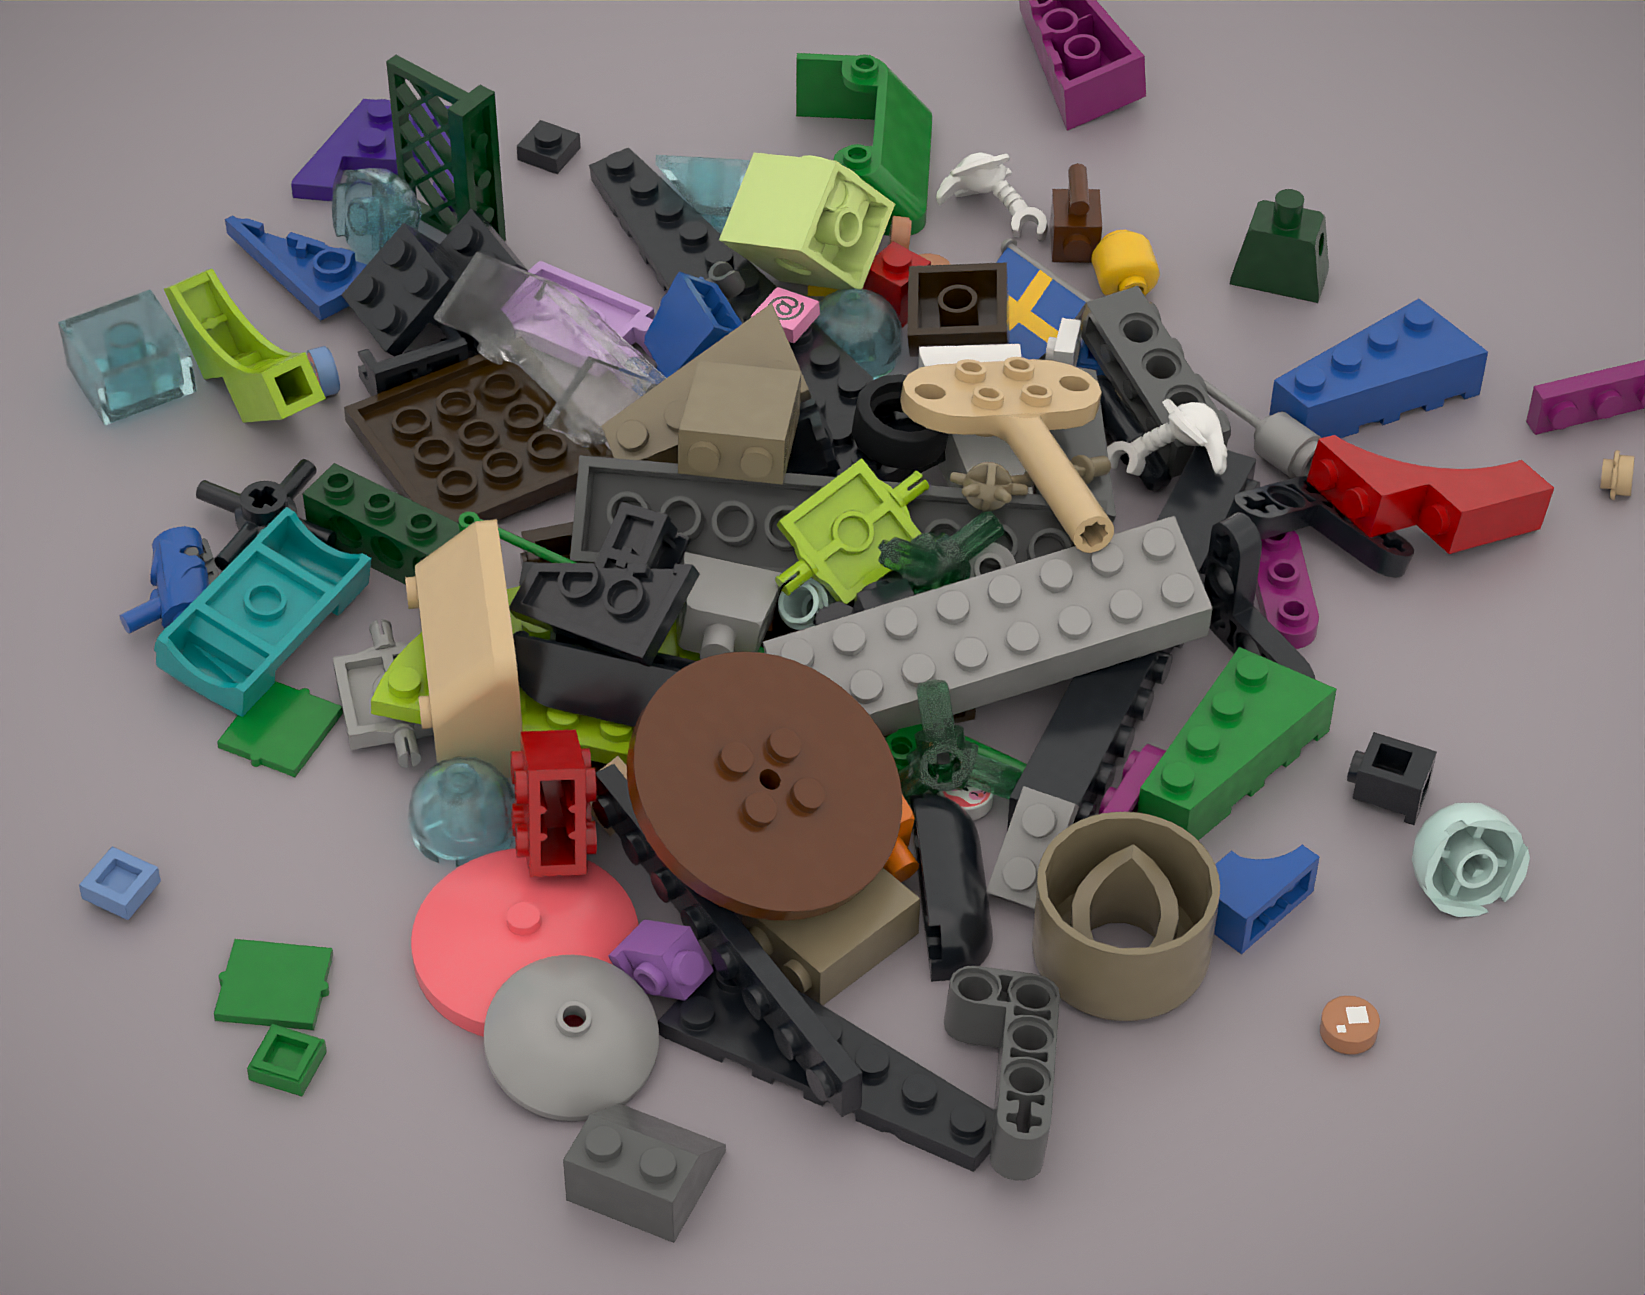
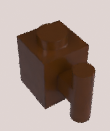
M1077 163L1071 165L1068 169V189H1052L1050 215L1052 262L1092 263L1093 251L1101 241L1102 214L1100 189H1088L1087 168L1083 164Z

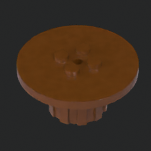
M730 652L713 655L698 660L671 676L651 698L634 726L627 754V783L633 811L648 843L669 870L685 885L709 901L733 912L753 918L780 921L807 919L828 913L852 900L875 878L889 859L897 841L902 817V791L895 760L880 729L858 701L837 683L813 668L788 658L760 652Z

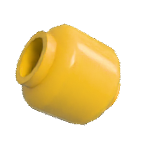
M1129 230L1110 232L1103 237L1093 251L1091 261L1101 292L1105 296L1135 286H1139L1144 296H1146L1158 283L1160 271L1151 243L1140 233Z

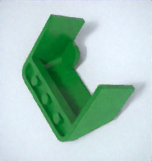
M797 53L796 116L875 120L873 146L849 145L839 150L835 154L833 161H837L855 172L863 181L895 203L883 235L889 236L892 216L909 217V220L912 221L911 235L919 233L925 227L927 217L932 138V112L883 61L874 56L866 54L856 56Z

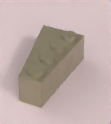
M769 304L602 424L601 427L613 457L617 459L678 464L679 426L698 360L801 371L773 304ZM802 373L800 403L812 398Z

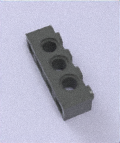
M1139 286L1086 302L1081 323V337L1116 392L1122 398L1124 404L1127 405L1142 430L1144 432H1151L1156 427L1160 428L1165 423L1169 424V412L1162 403L1165 399H1170L1177 407L1190 402L1204 403L1215 411L1220 422L1224 444L1227 447L1228 439L1231 436V426L1227 415L1222 410L1216 408L1208 395L1203 378L1193 372L1184 358L1180 342L1176 338H1171L1161 322L1158 308L1154 303L1148 302ZM1175 439V441L1157 449V452L1169 467V474L1172 478L1182 474L1196 446L1185 445Z

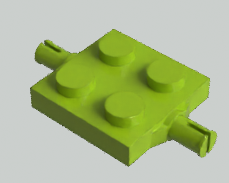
M861 458L778 521L776 526L794 547L799 561L775 577L777 585L781 587L796 575L797 577L782 589L789 596L802 584L813 578L824 585L836 602L840 601L847 605L855 600L856 594L865 586L884 578L928 543L911 521L906 506L923 492L929 490L930 487L926 479L908 491L909 488L923 477L921 473L914 471L911 476L892 489L891 486L879 480Z

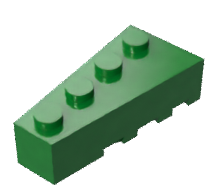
M1239 647L1140 787L1137 813L1149 814L1170 821L1192 834L1199 841L1231 814L1233 805L1245 795L1252 797L1264 786L1265 779L1281 765L1285 768L1300 756L1301 749L1312 739L1315 741L1320 740L1330 731L1337 689Z

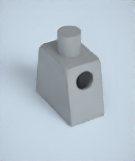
M685 552L682 564H693L700 575L676 618L678 646L683 650L700 653V660L730 652H758L774 618L781 587L775 581V577L781 573Z

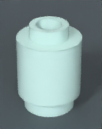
M810 578L789 596L781 591L778 599V611L782 620L789 627L800 631L815 626L813 620L815 613H818V609H822L824 606L829 607V604L836 601L824 585Z

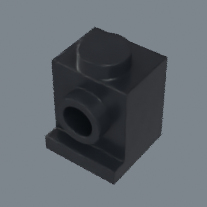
M1373 732L1366 752L1356 750L1349 767L1347 781L1355 784L1353 799L1405 815V823L1415 825L1430 787L1437 751Z

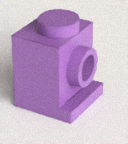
M644 919L608 955L614 966L633 978L645 994L686 1000L714 971L690 926Z

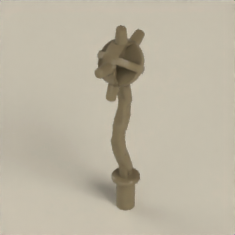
M1077 455L1070 460L1086 485L1093 478L1107 475L1111 470V462L1104 455L1091 458L1085 455ZM984 462L975 465L967 474L952 472L950 475L951 482L963 486L962 494L966 497L967 501L973 507L984 512L996 510L1005 505V503H1009L1012 500L1011 495H1027L1028 487L1035 485L1026 471L1023 475L1010 476L1004 467L994 462Z

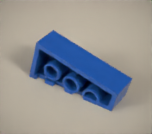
M1418 298L1276 378L1273 384L1269 415L1286 412L1321 438L1332 435L1344 438L1359 433V427L1370 422H1380L1382 425L1398 421L1400 413L1422 407L1427 412L1443 407L1445 399L1456 395H1461L1464 400L1480 395L1488 351Z

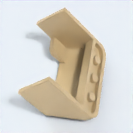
M497 519L475 521L415 565L416 576L405 577L408 608H419L429 695L419 696L418 698L422 729L433 728L439 786L510 778L511 751H521L520 732L523 729L517 662Z

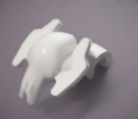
M983 152L970 154L955 169L951 170L949 176L941 183L936 195L939 206L953 194L956 197H963L993 191V194L999 198L1012 215L1011 226L1014 237L1019 238L1022 225L1030 221L1038 225V240L1043 241L1047 236L1048 226L1043 212L1035 207H1028L1025 201L1022 200V197L1016 193L1017 191L1006 180L1004 181V179L1012 175L1011 170L1003 165V163L1010 160L1008 154L998 156Z
M1165 399L1162 403L1169 412V424L1165 423L1160 428L1156 427L1151 432L1145 433L1143 437L1140 436L1131 443L1119 441L1107 447L1111 468L1116 469L1120 456L1127 452L1129 464L1126 472L1137 476L1144 470L1146 456L1151 454L1152 451L1154 452L1159 449V447L1161 448L1167 445V443L1175 441V439L1185 445L1205 446L1216 474L1222 475L1227 468L1226 457L1228 449L1224 444L1219 419L1215 411L1204 403L1190 402L1177 407L1170 399Z

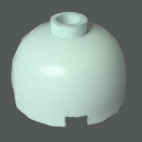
M1454 803L1439 809L1420 828L1415 838L1412 853L1415 877L1422 890L1440 911L1456 917L1480 916L1488 912L1482 905L1491 904L1499 897L1504 902L1510 899L1525 879L1530 860L1528 847L1523 843L1521 833L1504 814L1482 803Z

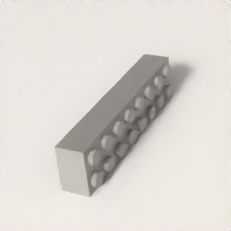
M1171 516L1116 533L1106 547L1096 552L1087 553L1080 551L1076 546L773 638L764 641L763 647L766 654L797 661L813 668L837 683L858 701L878 726L882 735L886 736L897 732L901 728L935 721L1208 636L1212 606L1176 518Z

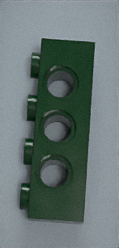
M333 463L302 493L306 520L337 533L334 549L349 554L363 553L371 558V568L405 585V577L416 576L415 565L460 533L459 523L336 463Z

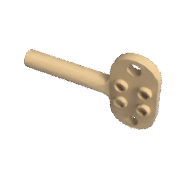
M1010 357L1005 361L993 362L965 359L955 364H937L920 367L907 375L903 382L900 401L903 412L914 422L928 429L947 434H975L981 437L996 436L1004 440L1010 446L1077 549L1087 553L1096 552L1106 547L1112 540L1114 525L1049 431L1079 427L1094 420L1099 409L1102 392L1099 383L1090 374L1075 366L1053 360H1028L1022 357Z

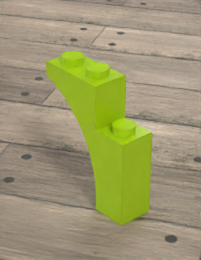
M213 268L206 269L164 288L203 378L223 377L243 423L282 420L326 399L306 353H291L267 340L239 310Z

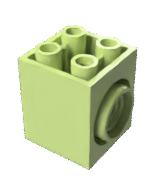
M754 152L719 241L778 281L861 292L895 203L863 181L855 172L837 161L812 155L794 157Z

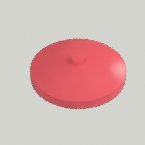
M516 848L496 851L473 859L453 870L436 884L421 904L413 924L411 936L415 975L425 997L443 1017L460 1028L483 1037L485 1019L491 1001L500 987L514 973L530 963L558 955H583L612 964L608 955L638 926V919L632 901L624 888L607 871L587 860V875L530 877L526 857L517 858ZM569 1015L563 1019L570 1027H579L584 1023L583 1019L577 1015Z

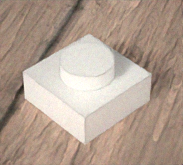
M1062 318L1057 338L1049 337L1045 360H1053L1076 367L1081 346V320Z

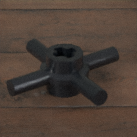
M306 459L300 460L280 484L273 481H258L248 485L241 494L207 480L200 482L196 490V498L234 513L236 526L239 529L214 558L216 566L221 571H224L257 537L259 532L267 527L286 507L297 514V508L293 499L317 473V469L312 462ZM299 517L312 534L328 546L334 547L337 540V533L335 531Z

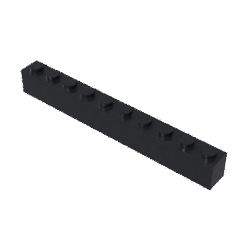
M1196 446L1157 521L1175 516L1204 586L1210 535L1213 525L1226 518L1237 493L1260 487V482L1254 480L1255 458L1227 450V468L1220 475L1215 473L1206 447ZM1184 643L1073 677L1010 795L1007 831L1023 786L1078 805L1079 808L1073 824L1096 814L1097 805L1094 803L1098 795L1104 796L1112 786L1116 773L1114 763L1117 757L1125 759L1129 754L1135 736V728L1133 726L1136 720L1145 721L1150 712L1154 699V691L1152 689L1155 683L1163 685L1167 679L1173 655L1170 653L1174 647L1181 649Z

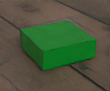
M272 1024L247 1067L248 1078L250 1081L302 1097L327 1053L326 1042L324 1039Z

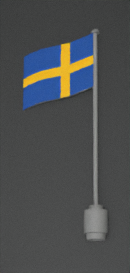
M1008 238L1001 244V252L1003 254L996 263L1007 262L1010 344H1020L1022 358L1044 360L1049 337L1057 338L1062 318L1078 320L1084 311L1085 303L1091 301V299L1018 248L1015 239ZM1204 380L1208 395L1256 428L1254 432V451L1290 478L1308 477L1317 442L1321 438L1319 435L1286 412H1278L1261 420Z

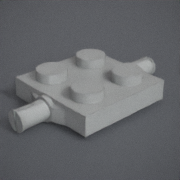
M381 619L383 635H381L378 620H375L369 625L374 646L359 653L333 657L334 671L350 749L354 750L395 743L399 765L409 768L407 751H409L412 767H414L421 761L416 739L433 736V728L422 729L421 724L371 714V699L381 678L393 660L409 644L394 642L392 624L386 619Z

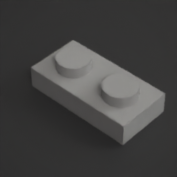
M1023 786L986 892L1035 910L1040 860L1051 841L1060 832L1073 824L1079 806Z

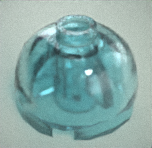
M381 168L347 170L343 174L348 176L345 183L336 184L332 200L333 227L337 237L345 236L347 244L352 248L347 250L355 252L356 261L368 264L403 223L418 231L422 214L420 203L406 180L396 173Z
M858 288L837 290L825 296L819 302L820 315L814 323L868 374L877 379L894 369L896 358L902 352L903 333L897 312L890 302L878 293Z
M458 756L442 760L427 769L412 789L409 804V830L415 847L429 860L439 863L438 857L446 860H456V867L480 856L508 849L513 843L511 803H515V794L510 780L494 765L476 757Z

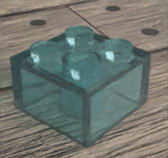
M151 289L58 322L67 367L104 425L197 392L190 348Z

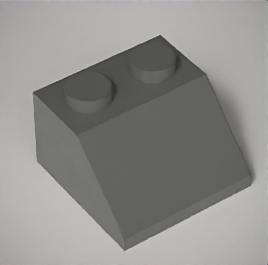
M623 1104L613 1105L589 1115L563 1159L566 1200L674 1243L724 1156L726 1144Z

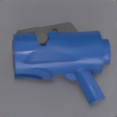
M186 526L170 528L160 533L153 540L150 582L153 586H157V589L151 592L149 601L119 615L121 623L128 634L161 619L162 626L165 629L219 576L208 540L206 538L202 539L201 534L196 528Z

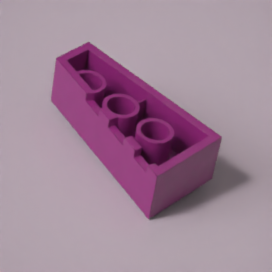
M1019 0L1020 12L1067 131L1146 97L1145 56L1097 0Z

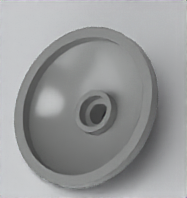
M558 955L528 964L514 973L500 987L487 1011L483 1036L484 1051L494 1079L501 1089L517 1104L546 1118L561 1121H584L588 1119L591 1113L619 1103L625 1105L642 1089L655 1065L659 1046V1027L654 1008L648 996L627 973L597 958L583 955ZM569 1015H577L583 1019L584 1023L579 1027H570L563 1019Z

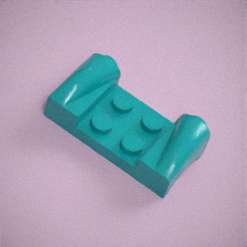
M286 507L161 632L154 646L156 666L200 695L243 717L275 683L276 670L331 612L339 616L369 584L371 558L363 553L349 554L328 546L307 529L293 510Z

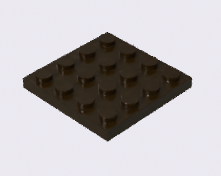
M522 338L344 407L346 423L397 493L459 523V516L464 512H474L482 520H499L577 488L580 455L614 458L611 450Z

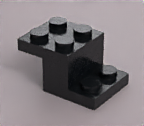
M470 209L440 244L403 223L342 293V296L383 350L395 357L401 355L429 322L438 328L442 324L451 322L457 330V323L467 317L477 319L481 317L483 310L493 305L498 306L528 270L484 216Z

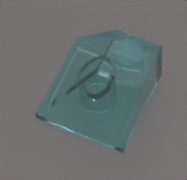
M656 155V166L703 218H711V225L713 227L724 228L750 160Z

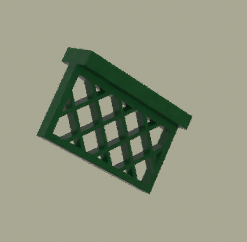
M397 54L386 61L401 210L448 235L466 213L473 209L484 216L505 242L506 231L495 92L480 84L468 93ZM405 79L410 81L412 86L419 94L420 98H416L414 93L407 85ZM440 98L450 102L452 106L447 109ZM421 104H426L439 123V127H436ZM409 114L424 134L423 136H420L409 120ZM442 132H445L450 139V145L441 134ZM426 141H429L433 149L436 151L440 159L443 161V164L440 165L436 157L433 155V153L425 143ZM413 152L418 157L424 168L427 170L426 173L423 172L421 167L414 159ZM446 169L452 174L454 183L445 172ZM430 178L434 180V182L436 183V185L438 186V188L447 200L443 201L437 190L430 182ZM416 187L428 205L417 199ZM449 206H452V208L456 212L457 219L448 208Z

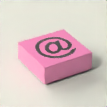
M777 287L751 317L772 303L788 342L795 343L820 315V306L817 300Z

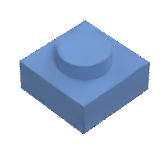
M112 846L79 884L83 900L129 920L161 882L157 866Z

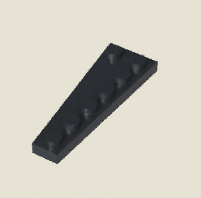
M714 963L711 965L714 971L686 1000L678 999L658 1020L659 1035L665 1039L721 1063L725 1058L752 1069L753 1077L773 1085L775 1080L797 1088L803 1091L804 1099L822 1107L826 1102H829L828 1100L821 1101L816 1097L807 1081L804 1069L795 1058L789 1060L782 1054L775 1041L774 1031L763 1018L757 1020L752 1016L743 1000L742 991L732 979L725 980L717 971ZM798 991L863 1072L862 1107L852 1112L855 1114L857 1122L880 1132L891 1133L905 1143L972 1172L980 1166L990 1154L994 1113L992 1108Z

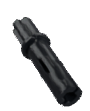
M1097 375V381L1102 392L1100 403L1103 424L1107 433L1110 434L1115 442L1124 441L1131 443L1140 436L1143 437L1147 432L1142 430L1134 415L1115 391L1108 377ZM1157 450L1152 451L1151 454L1145 457L1146 464L1139 477L1147 489L1158 491L1162 486H1168L1172 477L1169 474V467ZM1126 452L1120 456V459L1124 464L1128 465L1129 455Z

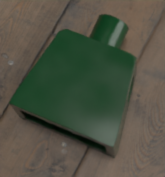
M1293 189L1279 191L1275 196V202L1268 200L1259 201L1229 284L1318 303L1329 271L1325 215L1320 211L1303 208L1304 196L1299 191Z

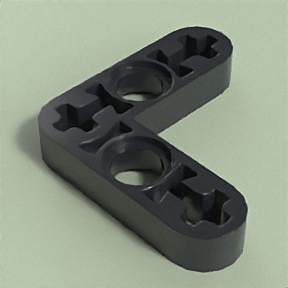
M1299 476L1239 492L1235 495L1226 515V518L1238 512L1244 513L1255 524L1261 539L1311 526L1364 565L1387 577H1402L1414 555L1412 544L1395 531L1369 538L1307 482V476Z
M1239 512L1215 523L1211 529L1204 589L1212 606L1209 628L1233 654L1241 647L1315 679L1314 672L1306 659L1254 607L1262 552V541L1255 524L1248 516Z

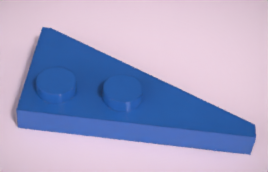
M232 215L225 219L227 234L320 321L350 306L343 298L342 293L367 266V264L356 261L354 251L329 247L325 242L290 232L286 239L265 233L264 223L248 218L241 219Z

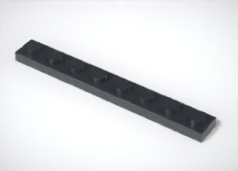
M615 764L595 772L596 802H592V807L600 824L606 829L613 828L620 837L624 852L631 863L635 866L639 864L643 866L650 875L651 883L658 897L664 903L671 902L680 913L683 925L690 926L697 940H701L711 952L713 963L719 974L725 980L732 979L742 991L743 1000L752 1016L757 1020L763 1018L774 1031L775 1041L782 1054L789 1060L794 1058L806 1072L807 1081L816 1097L821 1101L828 1100L841 1117L862 1107L863 1072L735 913L709 901L685 885L657 856L642 832L633 811L627 779Z

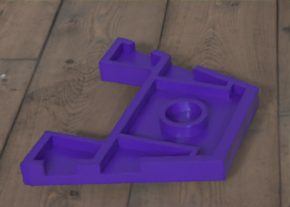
M363 99L292 179L293 198L334 202L345 170L398 175L391 104L389 100ZM421 104L436 127H439V123L426 104ZM409 114V120L420 136H423L424 134ZM442 132L441 134L450 145V139L445 132ZM426 141L425 143L427 144L433 155L436 157L440 165L443 164V161L440 159V157L433 149L429 141ZM413 152L414 159L421 167L423 172L426 173L427 170L424 168L418 157ZM446 169L445 172L454 183L452 174ZM433 182L434 188L437 190L443 201L447 200L438 188V186L436 185V183ZM452 206L448 207L451 212H455Z

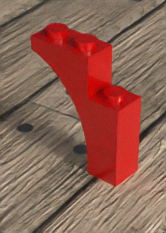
M1335 435L1318 439L1306 480L1369 538L1417 525L1448 554L1541 529L1554 491V487L1523 460L1483 468H1437L1383 457L1350 444Z

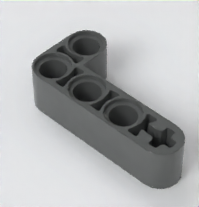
M966 966L954 972L950 979L943 1021L944 1028L949 1036L957 1041L999 1048L990 1162L994 1170L1004 1178L1014 1181H1025L1034 1178L1041 1172L1050 1132L1060 1001L1059 989L1053 981L1038 974L981 966Z

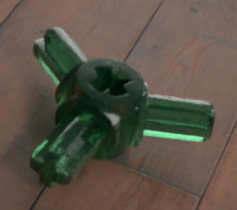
M991 511L982 512L951 537L944 532H941L939 535L927 532L918 535L910 542L898 537H894L890 541L884 539L878 546L881 551L878 561L883 567L900 572L903 579L907 578L914 595L969 579L971 575L969 560L1004 534V528Z
M931 679L918 684L916 694L922 730L915 734L916 748L906 755L909 764L898 772L902 795L908 805H910V796H921L922 793L928 790L933 794L954 789L962 791L966 784L1005 799H1010V795L1021 777L1022 771L1019 768L977 754L978 745L965 740L964 728L956 725L954 722L949 685L945 680ZM949 753L950 763L938 764L937 754Z

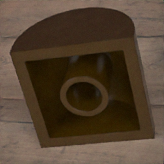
M1007 262L909 266L907 338L910 357H919V347L1010 344Z

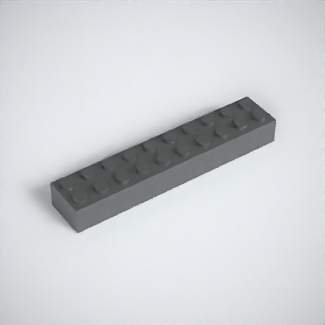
M580 455L570 560L576 563L595 564L621 502H625L668 515L671 518V522L678 529L677 534L691 539L686 549L688 553L783 573L799 560L797 559L794 547L776 526L778 521L836 477L786 473L783 485L678 474V464ZM883 481L891 486L892 489L900 484L898 482ZM918 484L913 485L911 488L908 489V491L913 489ZM929 485V490L923 492L906 505L911 521L928 543L881 580H887L891 583L907 578L913 593L917 595L965 580L963 574L965 558L974 547L983 543H997L1004 546L1011 552L1016 564L1074 547L1075 544L1042 495H1011L1012 500L1009 503H1005V505L996 510L984 512L973 507L967 501L966 497L962 494V488ZM1097 500L1106 513L1107 500ZM993 559L984 560L979 567L981 575L1000 569L998 562ZM795 575V576L792 577L790 580H788L786 583H789L790 581H792V580H793L794 578H796L797 576Z

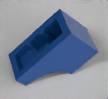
M1303 844L1292 852L1269 859L1244 858L1231 850L1215 864L1220 880V897L1214 935L1242 955L1314 892L1320 856Z

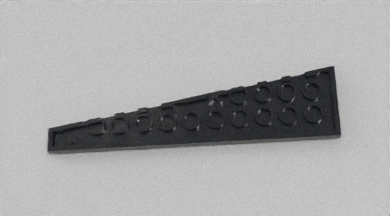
M629 147L614 152L608 157L589 165L592 182L613 214L620 219V224L628 237L634 238L639 246L640 255L646 264H651L657 274V281L664 291L669 290L678 272L707 279L709 278V270L714 263L719 261L727 262L734 271L739 272L745 282V288L739 295L733 298H726L743 324L751 318L756 309L777 288L749 260L719 241L721 234ZM814 322L795 343L789 342L811 397L815 398L833 436L841 469L823 476L837 477L862 458L879 480L901 483L911 476L914 471L922 473L946 461L944 451L937 461L922 468L903 470L886 467L869 459L856 446L851 432L858 395L868 382L875 379ZM894 411L880 413L875 416L883 424L895 430L915 432L927 429L914 422L905 413Z

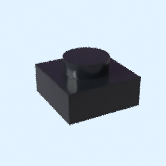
M540 120L517 145V159L558 174L581 148L580 134Z

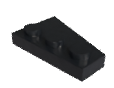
M533 563L512 600L509 610L516 619L650 668L700 573L693 564H675L674 569H650L647 564H627L626 569L597 568L594 563Z

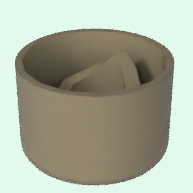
M1137 812L1102 813L1082 819L1064 829L1048 845L1038 868L1032 949L1040 975L1047 977L1055 983L1059 989L1060 999L1079 1011L1102 1019L1114 1021L1145 1020L1168 1013L1179 1007L1199 988L1210 964L1220 897L1219 874L1211 855L1192 834L1180 826L1149 814ZM1108 923H1126L1140 927L1152 935L1154 940L1146 948H1118L1094 941L1091 931Z

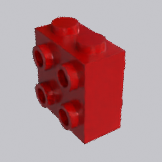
M576 729L520 732L521 751H511L510 753L511 782L515 790V803H511L512 836L515 837L516 857H526L530 877L587 875V855L596 854L597 852L596 823L591 817L590 802H596L595 768H591L590 748L580 747Z

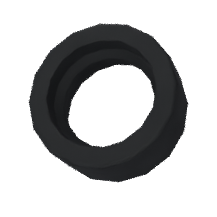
M907 375L881 376L868 382L858 395L851 432L856 446L869 459L886 467L903 470L915 469L937 461L946 449L949 434L928 428L915 432L895 430L883 424L875 417L884 412L896 411L904 413L900 400L903 382Z

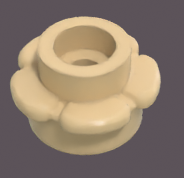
M1615 450L1613 459L1603 458L1600 489H1611L1610 499L1615 500V495L1631 496L1635 456L1619 455L1620 450Z

